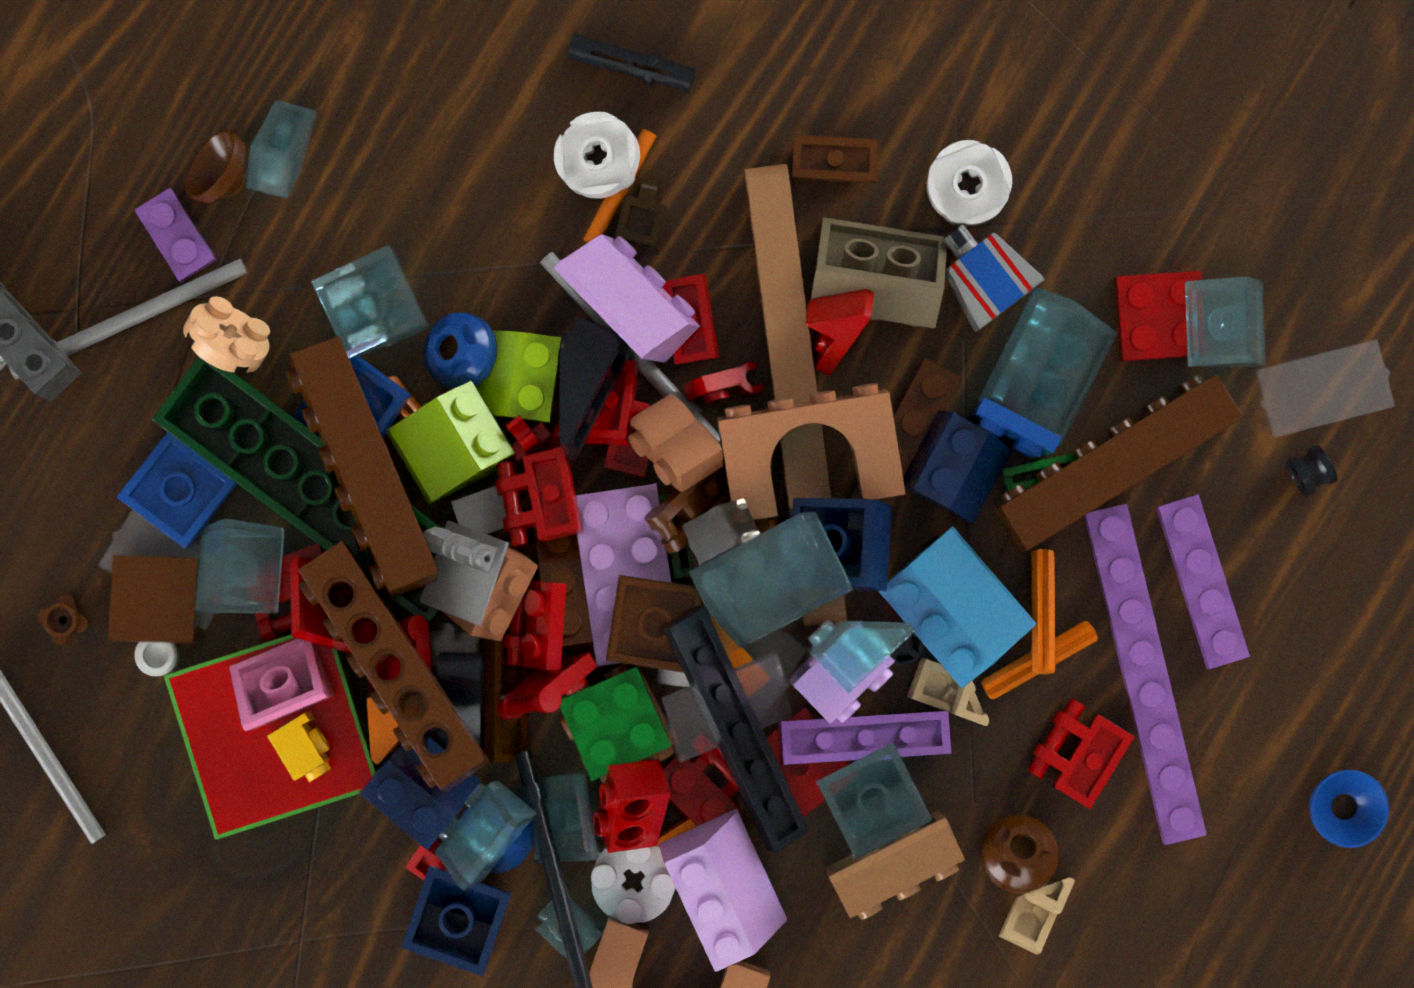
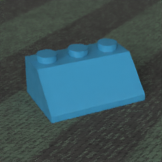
M953 526L892 575L887 581V592L879 591L961 688L965 687L993 665L1037 624Z

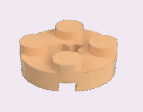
M211 297L208 303L199 304L194 307L183 327L185 338L190 333L191 338L194 340L191 347L193 351L207 363L224 371L235 372L237 366L249 367L246 373L253 372L261 366L269 352L270 347L267 339L270 334L269 326L262 320L251 318L242 311L233 308L232 304L222 297Z

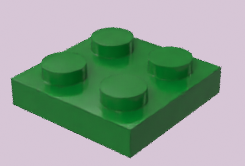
M634 667L562 699L560 709L591 781L607 775L609 765L637 762L671 747V743L638 667Z

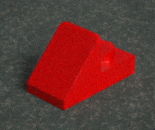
M863 289L818 297L808 302L805 323L808 327L819 332L813 344V350L817 351L815 370L828 376L831 375L871 319L874 292Z

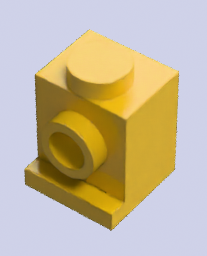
M311 711L302 714L267 736L294 781L306 776L308 781L311 782L332 769L328 763L330 759L326 754L330 750L328 741L318 727L312 730L308 724L315 719Z

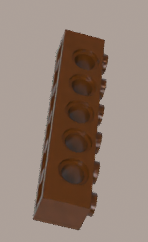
M340 541L298 569L305 580L299 584L300 589L312 606L318 603L322 606L328 616L322 620L324 626L336 642L341 639L344 640L351 651L346 656L349 665L359 678L365 675L368 677L375 690L369 693L370 697L383 715L390 711L399 725L393 729L394 734L407 752L413 748L421 759L422 763L417 766V769L428 786L433 788L437 785L440 790L447 792L489 764L490 761L379 591H376L370 577L351 548L343 541ZM342 586H351L353 589L352 601L345 607H336L334 603L335 592ZM365 622H375L377 626L375 638L369 643H360L357 639L358 628ZM391 657L398 658L401 664L399 674L392 680H384L380 673L382 663ZM412 694H421L425 701L423 711L417 716L408 717L404 711L405 700ZM444 730L449 738L448 746L443 752L432 754L428 749V738L434 731Z

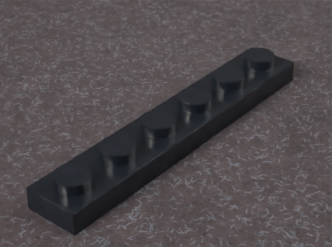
M696 606L662 628L767 850L777 853L807 833L809 828L706 608Z

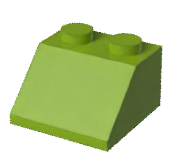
M493 330L497 343L496 361L488 377L475 386L492 416L513 420L520 415L525 422L538 424L542 422L546 425H552L560 373V343L562 338L517 331Z
M472 381L436 397L386 431L429 505L496 472L497 464L507 462L515 454Z

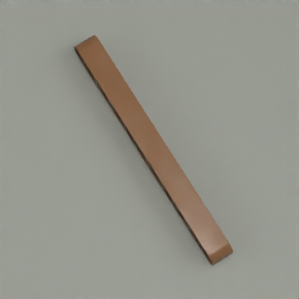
M787 164L744 169L774 400L793 398V404L811 402L810 394L817 393L810 332L809 327L805 323L807 309ZM819 423L795 427L779 440L790 526L792 523L793 498H831L822 424ZM798 585L804 627L847 621L844 591L842 589Z

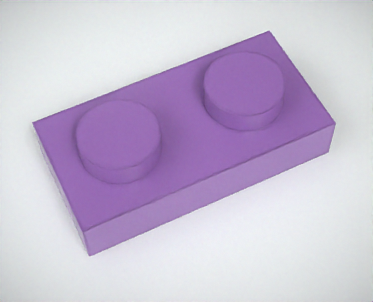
M172 188L165 190L135 209L136 214L179 282H185L217 262L211 249Z

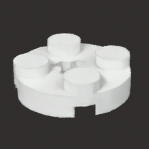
M590 112L576 117L569 123L571 127L565 131L563 136L560 134L555 144L554 163L560 177L575 193L588 198H605L618 193L620 190L629 188L635 180V173L640 162V148L636 136L624 122L606 112ZM600 145L601 149L607 152V156L602 160L601 164L595 165L593 161H587V155L594 153V146Z
M958 141L944 148L930 166L926 183L927 194L936 212L950 224L977 226L992 220L1002 210L1011 192L1012 174L1008 162L996 149L980 144L979 141ZM968 172L971 178L979 177L981 183L975 187V194L969 195L967 190L961 191L958 184L962 182L961 174Z
M658 845L608 853L605 848L597 857L591 874L592 893L596 903L605 914L624 924L644 923L656 918L668 907L675 891V885L664 864ZM630 869L634 874L639 871L644 873L645 877L641 881L643 889L636 891L634 888L626 890L622 884L626 880L623 873L626 870Z

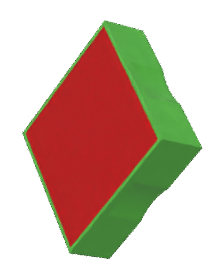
M292 634L164 675L215 840L360 794L361 788L380 767V764L377 765L371 760L369 728L356 704L353 678L345 652L314 643L335 696L249 731H244L241 725L229 667L297 639L292 637ZM311 711L315 719L308 724L312 730L318 727L328 741L330 750L326 754L330 759L328 763L332 769L311 782L308 781L306 776L294 781L267 736L302 714Z

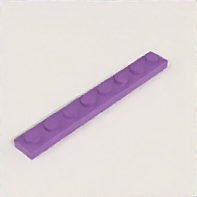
M1127 504L1090 512L1084 516L1162 843L1168 845L1206 836L1205 825Z

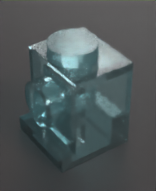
M570 898L581 945L585 954L603 935L604 929ZM551 899L536 916L541 921L536 931L567 959Z

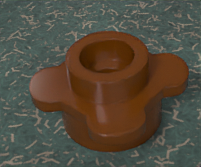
M70 595L60 596L56 604L41 609L37 616L38 622L51 635L50 639L55 645H65L71 635L76 632H84L89 625L88 618L79 613L75 607L76 600ZM61 616L67 618L65 624L60 623L59 619Z

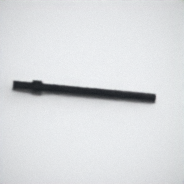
M531 750L514 754L523 786L519 788L523 806L528 805L574 987L593 988L544 800L548 799L544 782H539Z

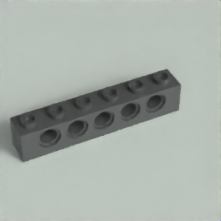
M0 282V356L35 395L51 402L78 378L82 372Z

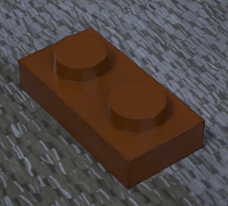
M794 135L791 180L876 184L879 139Z

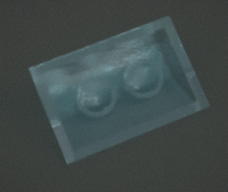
M1035 287L978 401L985 397L1061 436L1062 438L1059 442V445H1061L1117 332L1073 299Z
M816 512L799 513L689 571L707 611L739 648L854 590Z

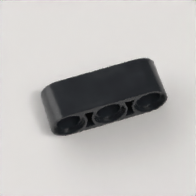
M439 652L437 681L481 749L484 750V655L479 653ZM437 730L438 745L445 750L449 742L448 735L444 730Z

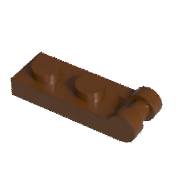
M724 459L723 467L684 492L675 489L659 506L652 509L645 516L644 519L650 528L658 530L662 536L661 544L668 554L676 553L685 547L730 499ZM675 515L681 521L677 528L671 521Z

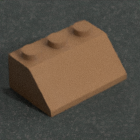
M937 810L825 867V870L849 918L858 915L860 920H863L883 909L881 902L895 895L898 900L908 898L921 890L919 883L933 876L936 881H940L959 871L957 864L965 859L946 817Z

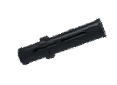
M576 33L572 36L567 54V59L580 61L608 71L643 80L644 85L652 87L653 83L683 90L686 93H690L696 73V67H689L662 59L660 53L652 51L648 55L614 44L582 37ZM597 51L627 60V63L597 56L594 52ZM640 63L643 65L670 72V75L668 76L651 70L637 67L636 64Z

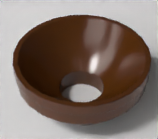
M222 130L211 136L199 149L189 166L185 180L187 195L205 204L217 202L224 198L228 199L233 194L237 195L246 184L247 174L250 170L244 141L230 130Z
M1023 815L1009 816L994 824L985 835L980 853L982 866L990 880L999 888L1018 894L1030 893L1046 885L1053 877L1059 859L1058 844L1049 828L1039 820ZM1021 836L1029 838L1034 843L1035 854L1029 859L1017 858L1010 849V843L1013 839Z

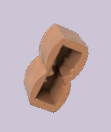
M670 394L630 419L631 434L628 438L632 448L640 457L646 456L654 463L656 474L665 485L672 484L677 490L684 492L723 467L722 447L710 431L696 421L690 410L675 395Z

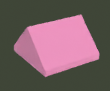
M301 639L292 640L229 667L241 725L244 731L256 729L335 696L314 643Z

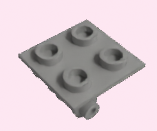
M447 521L445 529L441 527L427 529L423 536L430 552L436 553L434 562L439 573L437 581L425 585L420 602L481 626L509 542L451 521Z

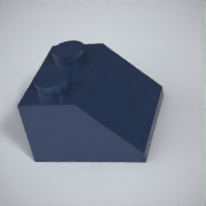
M938 410L903 477L905 489L973 525L1012 450L990 432L956 413Z
M793 498L787 583L842 590L887 592L892 506L874 499Z
M430 737L428 738L427 745L432 754L444 751ZM399 743L361 788L359 793L428 850L455 818L481 780L472 774L447 792L440 790L437 785L430 788L417 769V766L422 761L415 750L412 748L407 752Z
M430 865L401 948L483 976L512 893Z

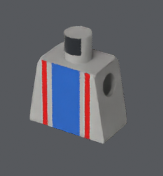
M962 225L943 240L958 259L945 270V277L975 332H978L1045 280L1037 270L996 233H992L978 244L965 226Z

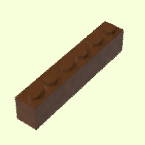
M340 336L291 353V368L285 370L289 384L294 394L301 392L307 405L306 408L302 409L304 420L310 433L316 431L319 433L324 445L318 448L321 461L327 473L334 470L340 486L334 488L343 512L351 510L357 524L351 527V531L359 551L367 549L373 565L368 566L367 569L376 591L384 589L389 600L437 581L439 571Z
M1201 373L1178 386L1182 394L1168 401L1164 395L1145 406L1143 410L1147 415L1137 422L1133 423L1128 417L1107 430L1111 437L1097 445L1094 439L1072 451L1071 453L1075 457V460L1061 467L1058 461L1036 473L1039 482L1028 489H1025L1022 483L1002 494L1000 498L1003 504L995 508L994 511L1019 552L1030 550L1244 418L1218 375L1215 374L1205 380Z

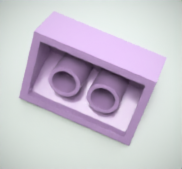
M601 234L557 263L554 269L642 359L666 362L700 327L691 317L695 313L694 309L680 296L676 295L672 298L662 288L666 281L649 265L643 268L633 258L637 254L635 249L620 236L614 239Z
M737 809L659 843L664 864L715 972L754 955L787 921V917Z

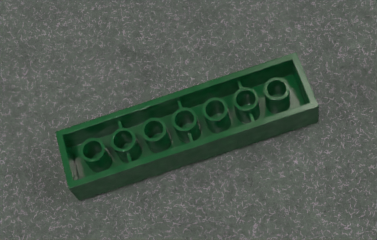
M198 357L152 420L324 549L328 550L340 541L346 543L369 576L367 567L373 565L367 549L359 551L351 527L357 524L351 510L343 512L334 488L340 486L334 470L327 473L321 461L318 448L324 445L319 434L316 432L310 433L306 424L238 373L221 370ZM410 502L423 534L427 529L433 527L444 528ZM431 552L433 559L435 558L436 553ZM425 586L392 598L411 614L423 616L427 620L428 625H433L442 612L420 602Z

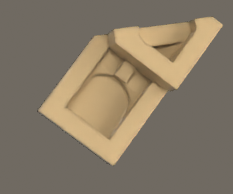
M921 657L907 697L988 726L989 718L982 710L975 693L976 688L973 681L961 688L941 664Z
M1069 877L1044 886L1039 890L1016 897L999 937L1036 955L1040 954L1057 914H1060L1063 910L1075 880Z

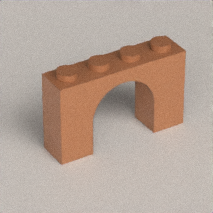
M872 383L852 387V395L836 397L835 391L832 390L810 394L811 402L793 404V398H782L768 401V409L751 412L750 405L726 408V416L717 417L735 523L778 516L770 469L774 448L778 441L791 429L810 423L828 425L845 436L852 450L858 492L861 499L875 500L905 495L890 392L886 389L879 390L878 384Z
M608 917L589 972L593 988H633L634 974L649 934V928L637 924H624L617 919ZM739 961L725 968L719 988H767L771 977L770 971Z

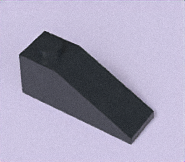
M578 318L572 330L566 331L560 343V444L567 459L574 462L631 354L628 344L615 331Z

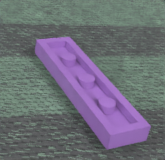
M1199 494L1155 507L1206 669H1212L1250 657Z
M948 711L849 717L843 723L836 718L831 724L826 719L778 722L781 765L951 754Z

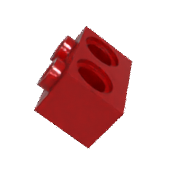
M659 759L609 765L605 784H601L599 789V811H595L593 815L595 833L598 837H603L608 853L657 846L671 793Z

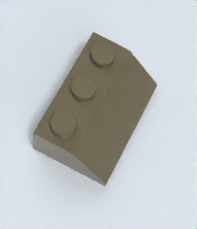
M823 217L810 300L868 289L874 292L870 320H884L914 327L935 328L944 291L947 245L943 240L946 237Z

